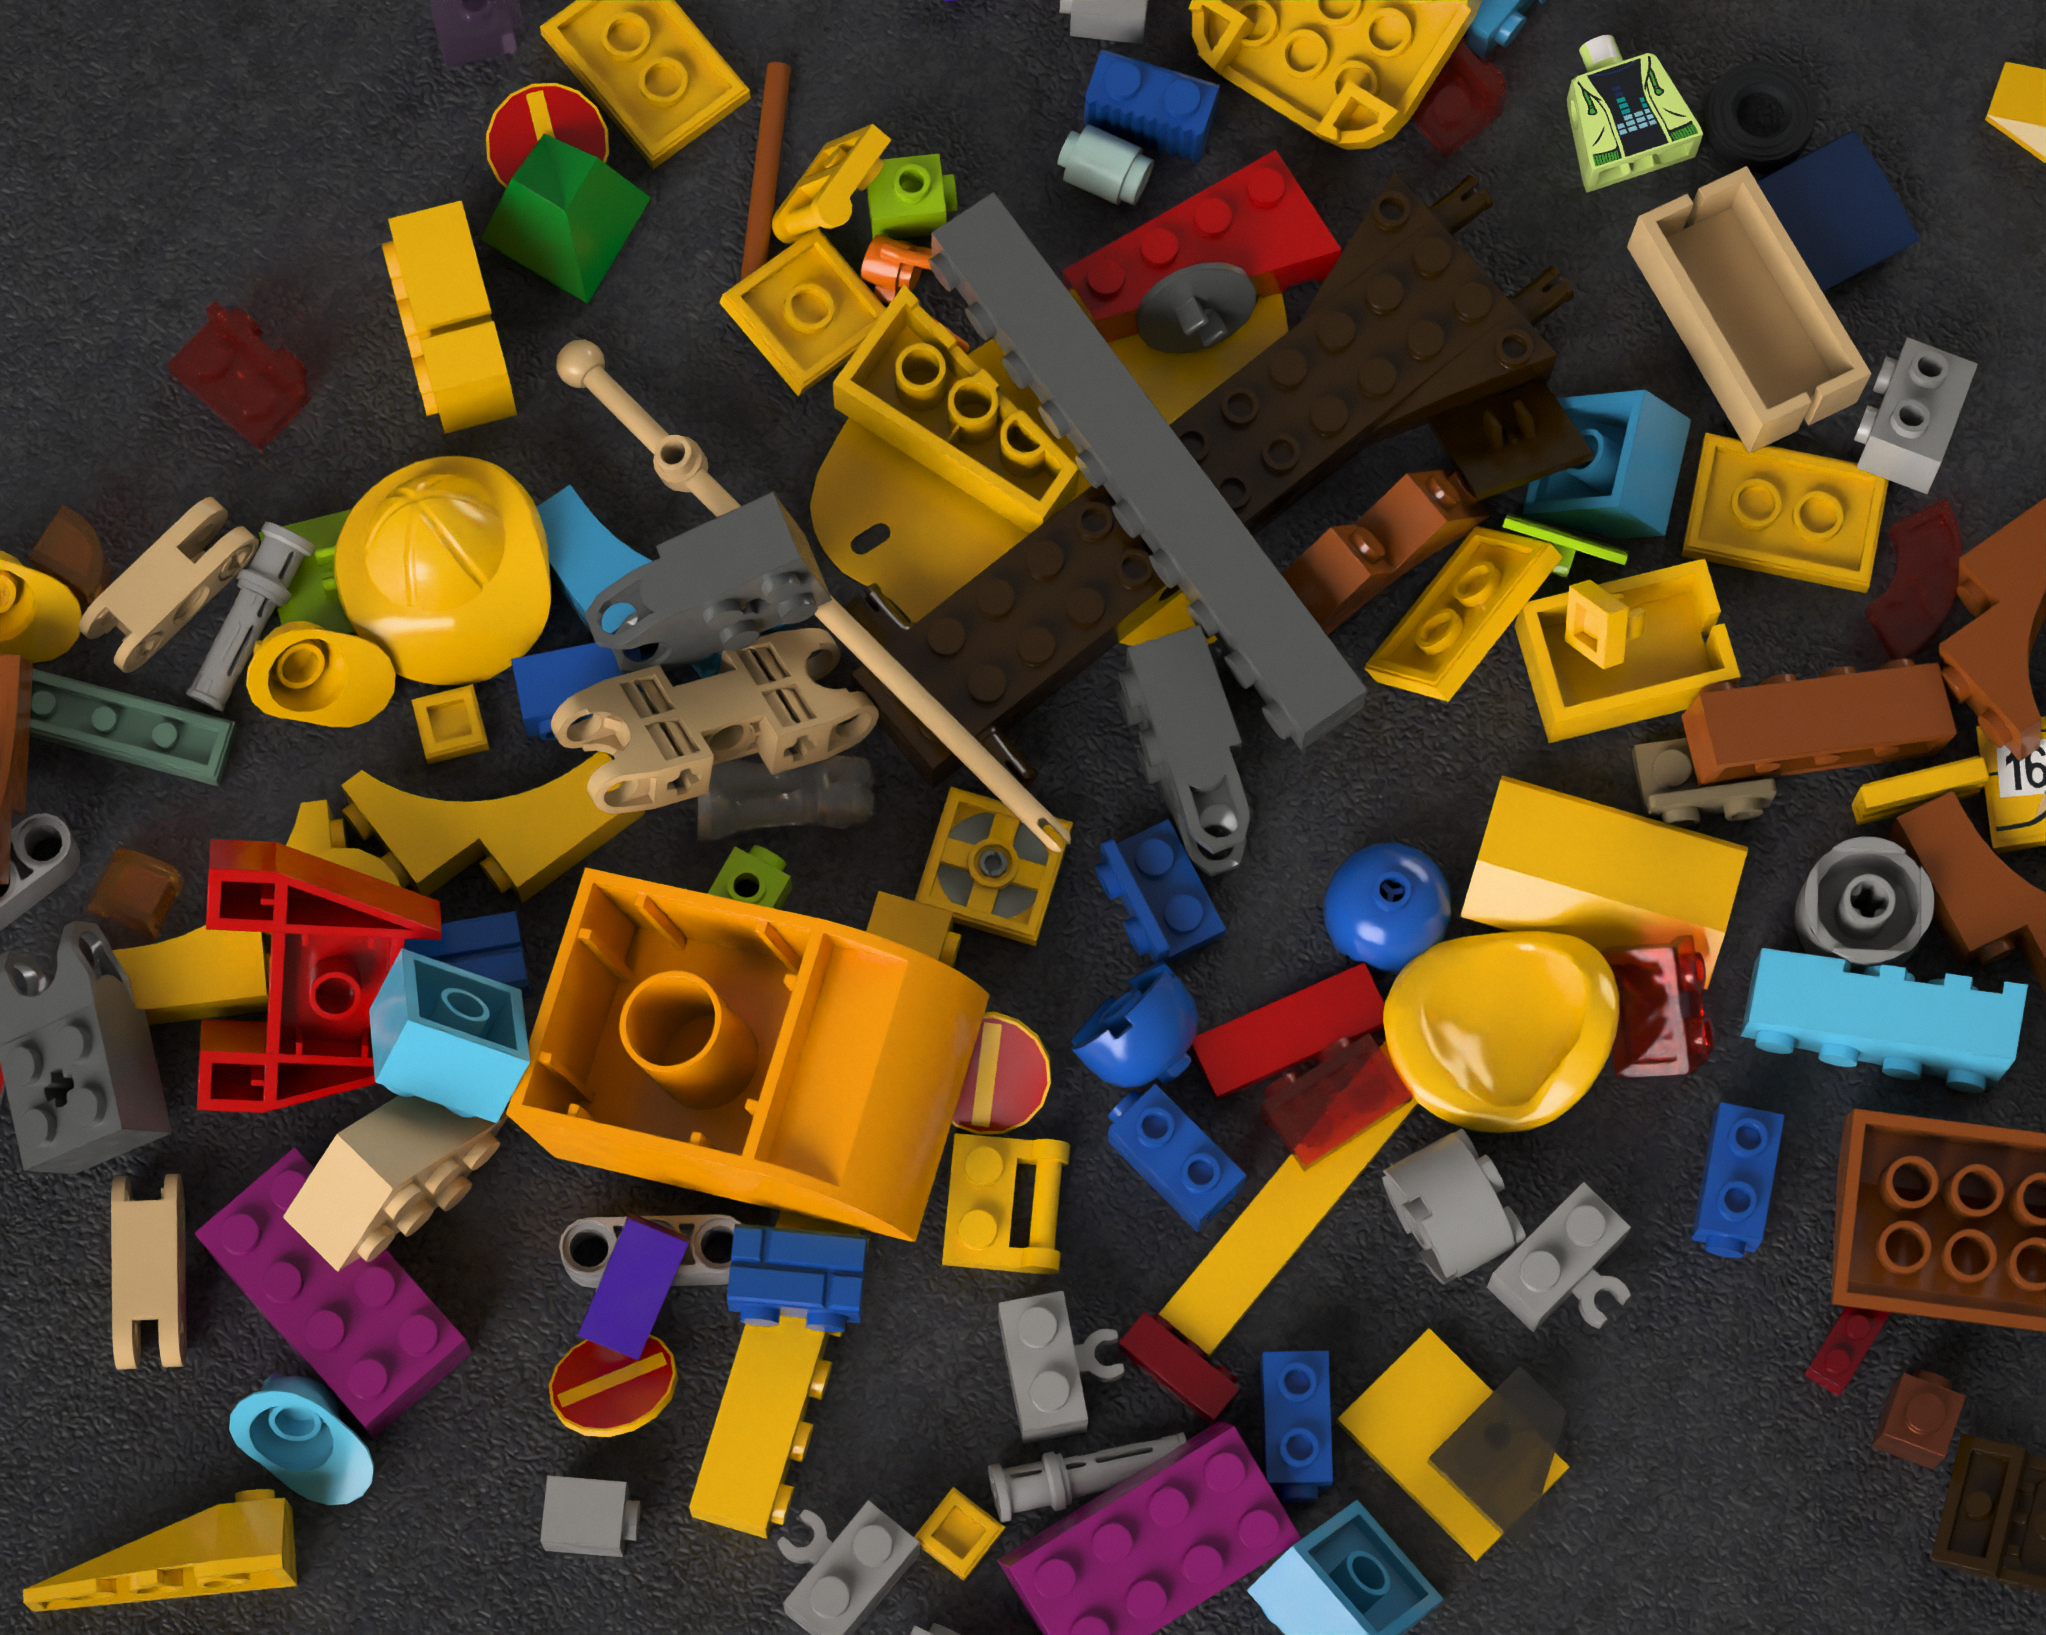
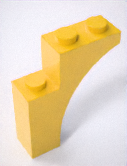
M598 751L568 773L545 785L517 795L494 800L462 802L424 798L389 786L363 770L341 785L349 803L341 811L352 828L363 841L373 835L387 853L380 859L398 877L400 886L406 888L411 884L417 893L424 896H429L485 855L487 858L481 861L479 865L494 887L501 894L511 888L523 904L645 814V810L628 813H607L601 811L594 804L587 790L589 778L599 767L613 760L607 752ZM622 782L611 786L607 791L617 789Z
M327 800L303 802L300 804L296 823L286 846L311 855L330 848H348L344 818H333ZM206 925L180 937L160 943L112 950L130 979L136 1009L145 1010L148 1025L263 1012L268 1009L271 954L269 948H271L272 933L206 930Z

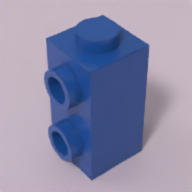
M595 642L511 659L527 737L540 735V738L543 740H557L551 730V720L558 707L567 698L603 680L624 675L619 669L612 648L599 647ZM639 647L626 649L628 659L634 662L647 661L654 656L653 653L641 655ZM636 685L640 693L643 692L640 685ZM593 714L584 715L572 722L571 725L593 716Z
M1156 1084L1143 1096L1136 1090H1133L1109 1114L1108 1118L1113 1124L1108 1129L1107 1142L1197 1233L1244 1189L1247 1175Z
M1720 1102L1712 1117L1691 1240L1706 1243L1705 1250L1707 1252L1722 1257L1742 1258L1744 1257V1251L1755 1253L1763 1241L1785 1115Z
M1329 1351L1263 1352L1260 1360L1263 1475L1273 1492L1279 1493V1502L1293 1504L1318 1501V1492H1329L1333 1483Z

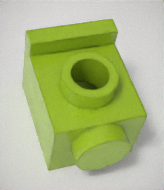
M753 845L750 852L747 853L734 847L707 894L781 910L792 891L791 876L783 872L787 865L786 862L770 850ZM748 879L759 885V890L754 896L745 898L735 892L736 885L740 881Z

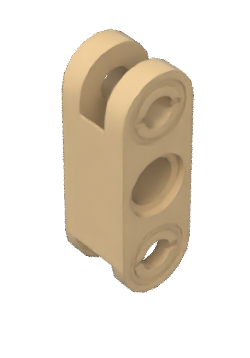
M213 497L205 498L189 509L101 593L81 617L78 624L79 630L90 640L96 639L105 633L108 634L115 626L126 636L114 656V664L123 672H132L147 662L249 563L256 553L259 540L244 526H239L229 531L207 552L203 550L219 533L228 518V511Z
M166 1174L164 1188H161V1200L144 1201L133 1200L129 1176L113 1177L111 1188L112 1340L117 1370L139 1368L141 1358V1320L158 1319L159 1349L162 1366H185L187 1353L185 1197L181 1174Z

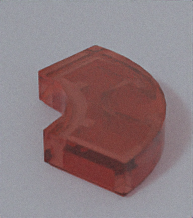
M1946 498L1891 525L1888 532L1896 553L1894 578L1887 591L1869 604L1864 613L1892 661L1910 658L1934 636L1947 616L1957 593L1962 542L1957 521Z

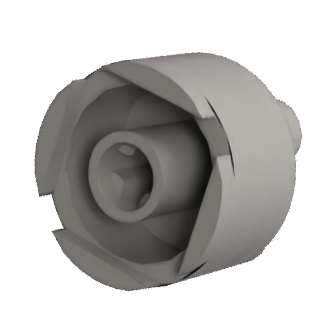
M1857 837L1845 840L1833 847L1832 850L1828 851L1816 862L1796 901L1795 927L1806 954L1845 959L1851 963L1850 973L1863 974L1865 967L1881 966V964L1902 967L1923 938L1933 916V887L1923 867H1919L1905 853V849L1887 839ZM1856 900L1865 901L1866 911L1874 913L1872 918L1861 916L1860 910L1853 908Z
M1462 1128L1454 1133L1447 1134L1383 1171L1385 1174L1382 1177L1383 1184L1400 1223L1407 1234L1413 1233L1423 1248L1418 1254L1434 1277L1443 1285L1458 1279L1526 1240L1523 1227L1515 1213L1509 1206L1503 1208L1496 1195L1505 1189L1497 1168L1486 1154L1479 1158L1472 1141Z

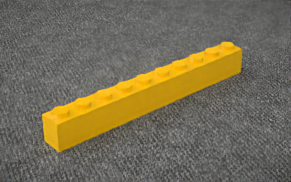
M878 891L866 930L868 933L889 939L926 954L952 968L954 967L962 938L961 934L952 932V911ZM780 1211L775 1226L779 1228L856 1235L861 1233L860 1229ZM867 1238V1245L869 1246L870 1238ZM780 1316L778 1326L745 1324L690 1502L689 1509L692 1517L768 1539L772 1523L784 1525L794 1494V1487L784 1484L791 1460L803 1462L813 1431V1424L803 1422L811 1397L822 1400L832 1368V1362L822 1359L829 1335L840 1338L843 1332L811 1330L806 1328V1318Z

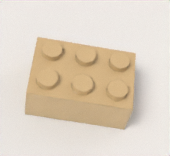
M399 1095L336 1134L283 1218L337 1272L360 1257L366 1262H370L387 1248L397 1233L401 1231L406 1237L412 1235L430 1218L434 1209L440 1206L445 1212L449 1211L465 1197L472 1187V1183L467 1179L471 1171L478 1169L486 1163L500 1146V1142L495 1136L509 1117L506 1115L507 1111L504 1109L498 1122L494 1123L476 1116L466 1118L456 1115L444 1105L417 1096L404 1097Z

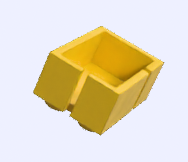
M462 200L388 219L393 241L382 243L381 245L426 415L430 416L439 413L445 434L516 416L517 411L495 323L491 318V308Z
M1705 558L1598 584L1610 594L1622 593L1625 596V605L1629 607V611L1637 608H1643L1646 611L1644 633L1637 638L1626 640L1624 663L1602 669L1565 642L1569 592L1527 602L1517 615L1514 625L1548 743L1686 710L1704 687L1719 682H1734L1737 686L1741 677L1725 623L1716 625L1721 609ZM1709 635L1706 643L1704 644L1702 636Z

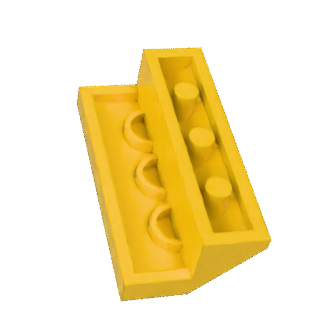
M1502 775L1460 917L1507 931H1547L1578 937L1594 946L1606 960L1708 989L1727 929L1748 847Z

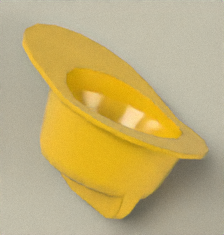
M0 551V654L21 655L33 664L52 661L68 652L80 635L78 624L81 620L82 612L79 600L67 585L50 575L22 565L16 557Z
M307 621L287 622L274 628L263 640H256L253 649L254 657L247 670L246 687L250 698L265 714L281 719L297 720L327 727H353L372 720L386 708L395 690L396 673L390 657L376 643L359 636L325 630L321 626Z

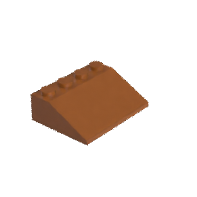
M1861 1109L1850 1111L1844 1116L1837 1175L1831 1304L2046 1332V1133Z

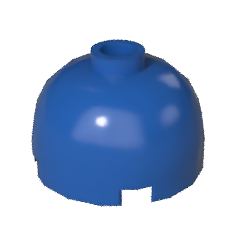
M1399 842L1373 843L1353 852L1332 874L1323 901L1324 925L1335 949L1345 957L1348 955L1357 963L1362 964L1365 962L1368 970L1375 973L1401 972L1411 959L1427 951L1433 945L1442 942L1452 915L1450 889L1439 866L1421 850ZM1381 894H1385L1387 896L1386 900L1381 896ZM1393 898H1399V899H1400L1399 901L1392 902V901H1393Z
M1163 961L1151 965L1127 981L1133 989L1123 994L1117 1000L1112 995L1108 997L1084 1021L1071 1040L1075 1045L1070 1047L1072 1051L1093 1073L1107 1083L1121 1088L1140 1087L1157 1078L1165 1085L1178 1077L1192 1061L1186 1051L1195 1040L1198 1030L1199 1015L1195 1000L1183 982Z

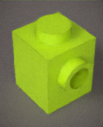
M940 154L881 159L884 162L882 170L871 184L867 186L872 238L877 234L892 239L931 236L933 231L947 223L946 212L958 211L954 174L942 175Z

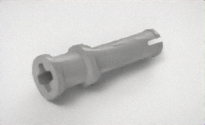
M265 521L261 529L265 537L249 568L240 570L237 576L239 580L237 586L241 590L217 634L202 667L191 687L186 692V695L222 713L239 676L253 652L255 642L259 640L275 607L282 608L283 604H287L291 598L288 588L304 556H312L316 549V546L305 538L271 522Z
M1182 1432L1157 1440L1124 1445L1063 1458L1061 1453L1055 1454L1053 1451L1044 1453L1041 1461L1004 1469L1000 1463L991 1464L988 1466L989 1480L1000 1523L1011 1521L1013 1513L1050 1505L1055 1511L1066 1509V1505L1072 1504V1498L1100 1491H1108L1187 1442L1185 1435Z

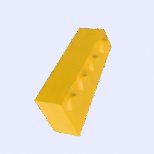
M903 285L834 380V408L1031 534L1068 505L1077 493L1078 467L1024 410L1020 411L1000 390V385L984 368L980 369L957 345L955 337L941 323L937 324L919 305L918 298Z

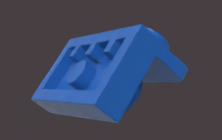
M1169 819L1117 844L1113 838L1100 844L1099 858L1101 863L1094 866L1095 872L1108 898L1113 900L1120 897L1130 919L1123 921V925L1133 948L1139 956L1149 953L1154 964L1163 961L1165 964H1168L1225 936L1226 928Z

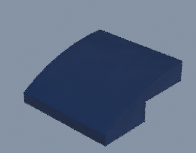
M1850 131L1756 181L1822 292L1920 240L1889 181L1855 131Z

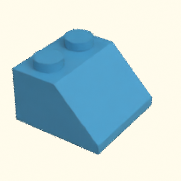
M1647 390L1556 398L1592 450L1594 460L1530 482L1523 515L1532 520L1614 539L1665 536L1691 419Z
M1358 1500L1291 1546L1247 1590L1261 1606L1266 1617L1277 1625L1285 1635H1404L1444 1600Z

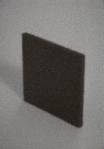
M1543 379L1428 420L1431 431L1477 501L1594 460L1592 450Z

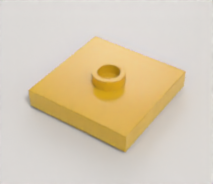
M815 228L722 294L719 302L798 397L850 360L886 310V307L819 228Z

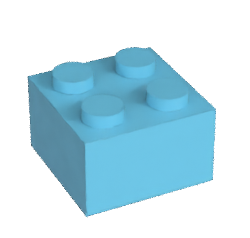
M401 948L369 1009L375 1082L384 1085L388 1090L404 1097L417 1096L444 1105L456 1115L466 1118L476 1116L497 1123L530 1063L522 991Z

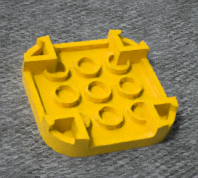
M1192 0L1188 9L1192 11V37L1199 51L1197 54L1220 76L1324 142L1346 150L1371 149L1392 139L1410 120L1475 19L1482 0Z

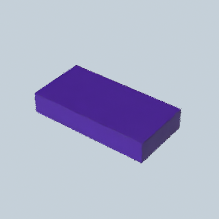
M629 1212L580 1325L578 1336L639 1360L687 1249L690 1237Z

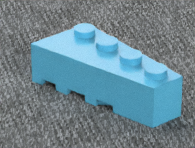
M1767 948L1761 949L1754 962L1740 1037L1755 1039V1046L1764 1051L1790 1054L1794 1048L1818 1052L1819 1060L1842 1067L1856 1066L1857 1061L1883 1066L1882 1072L1894 1078L1917 1080L1921 1078V1074L1946 1079V1086L1968 1093L1984 1092L1985 1087L1994 1089L2016 1060L2028 989L2027 984L2004 982L2003 993L2000 994L1979 991L1976 987L1972 986L1973 978L1969 976L1946 973L1945 979H1933L1927 983L1915 982V976L1907 972L1906 968L1883 964L1881 966L1865 967L1863 974L1850 973L1851 963L1845 959Z

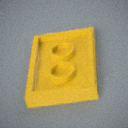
M576 0L540 26L543 38L653 170L751 99L749 88L675 0Z
M1705 433L1681 556L1699 560L1705 558L1708 562L1867 593L1870 587L1889 480L1856 468L1858 463L1770 445L1749 454L1740 439Z
M1480 526L1474 527L1372 655L1364 669L1378 683L1449 702L1561 561L1562 555L1550 542Z
M1430 1328L1353 1402L1336 1421L1476 1562L1569 1469V1466Z

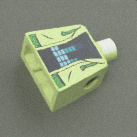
M1602 35L1593 38L1580 47L1579 52L1588 73L1579 75L1571 80L1567 96V108L1586 193L1696 157L1703 136L1701 127L1654 54L1646 53L1623 61L1612 35Z

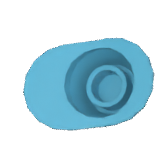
M274 1372L265 1380L261 1391L254 1392L240 1400L230 1414L229 1431L236 1445L249 1457L262 1464L287 1487L307 1500L325 1505L348 1504L362 1497L373 1482L374 1463L369 1448L352 1429L341 1421L340 1407L336 1398L323 1383L309 1377L295 1375L284 1377Z

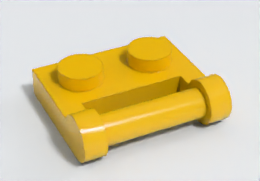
M870 124L827 142L774 214L772 230L777 239L783 243L793 244L815 228L832 229L845 224L852 215L851 195L856 188L859 191L864 190L880 173L884 162L879 156L891 139L874 124Z
M955 1133L942 1265L1033 1274L1059 1273L1061 1253L1055 1250L1062 1166L1069 1164L1071 1145L1067 1142L1053 1139L1024 1140ZM1017 1163L1036 1165L1029 1247L1026 1248L1009 1247Z

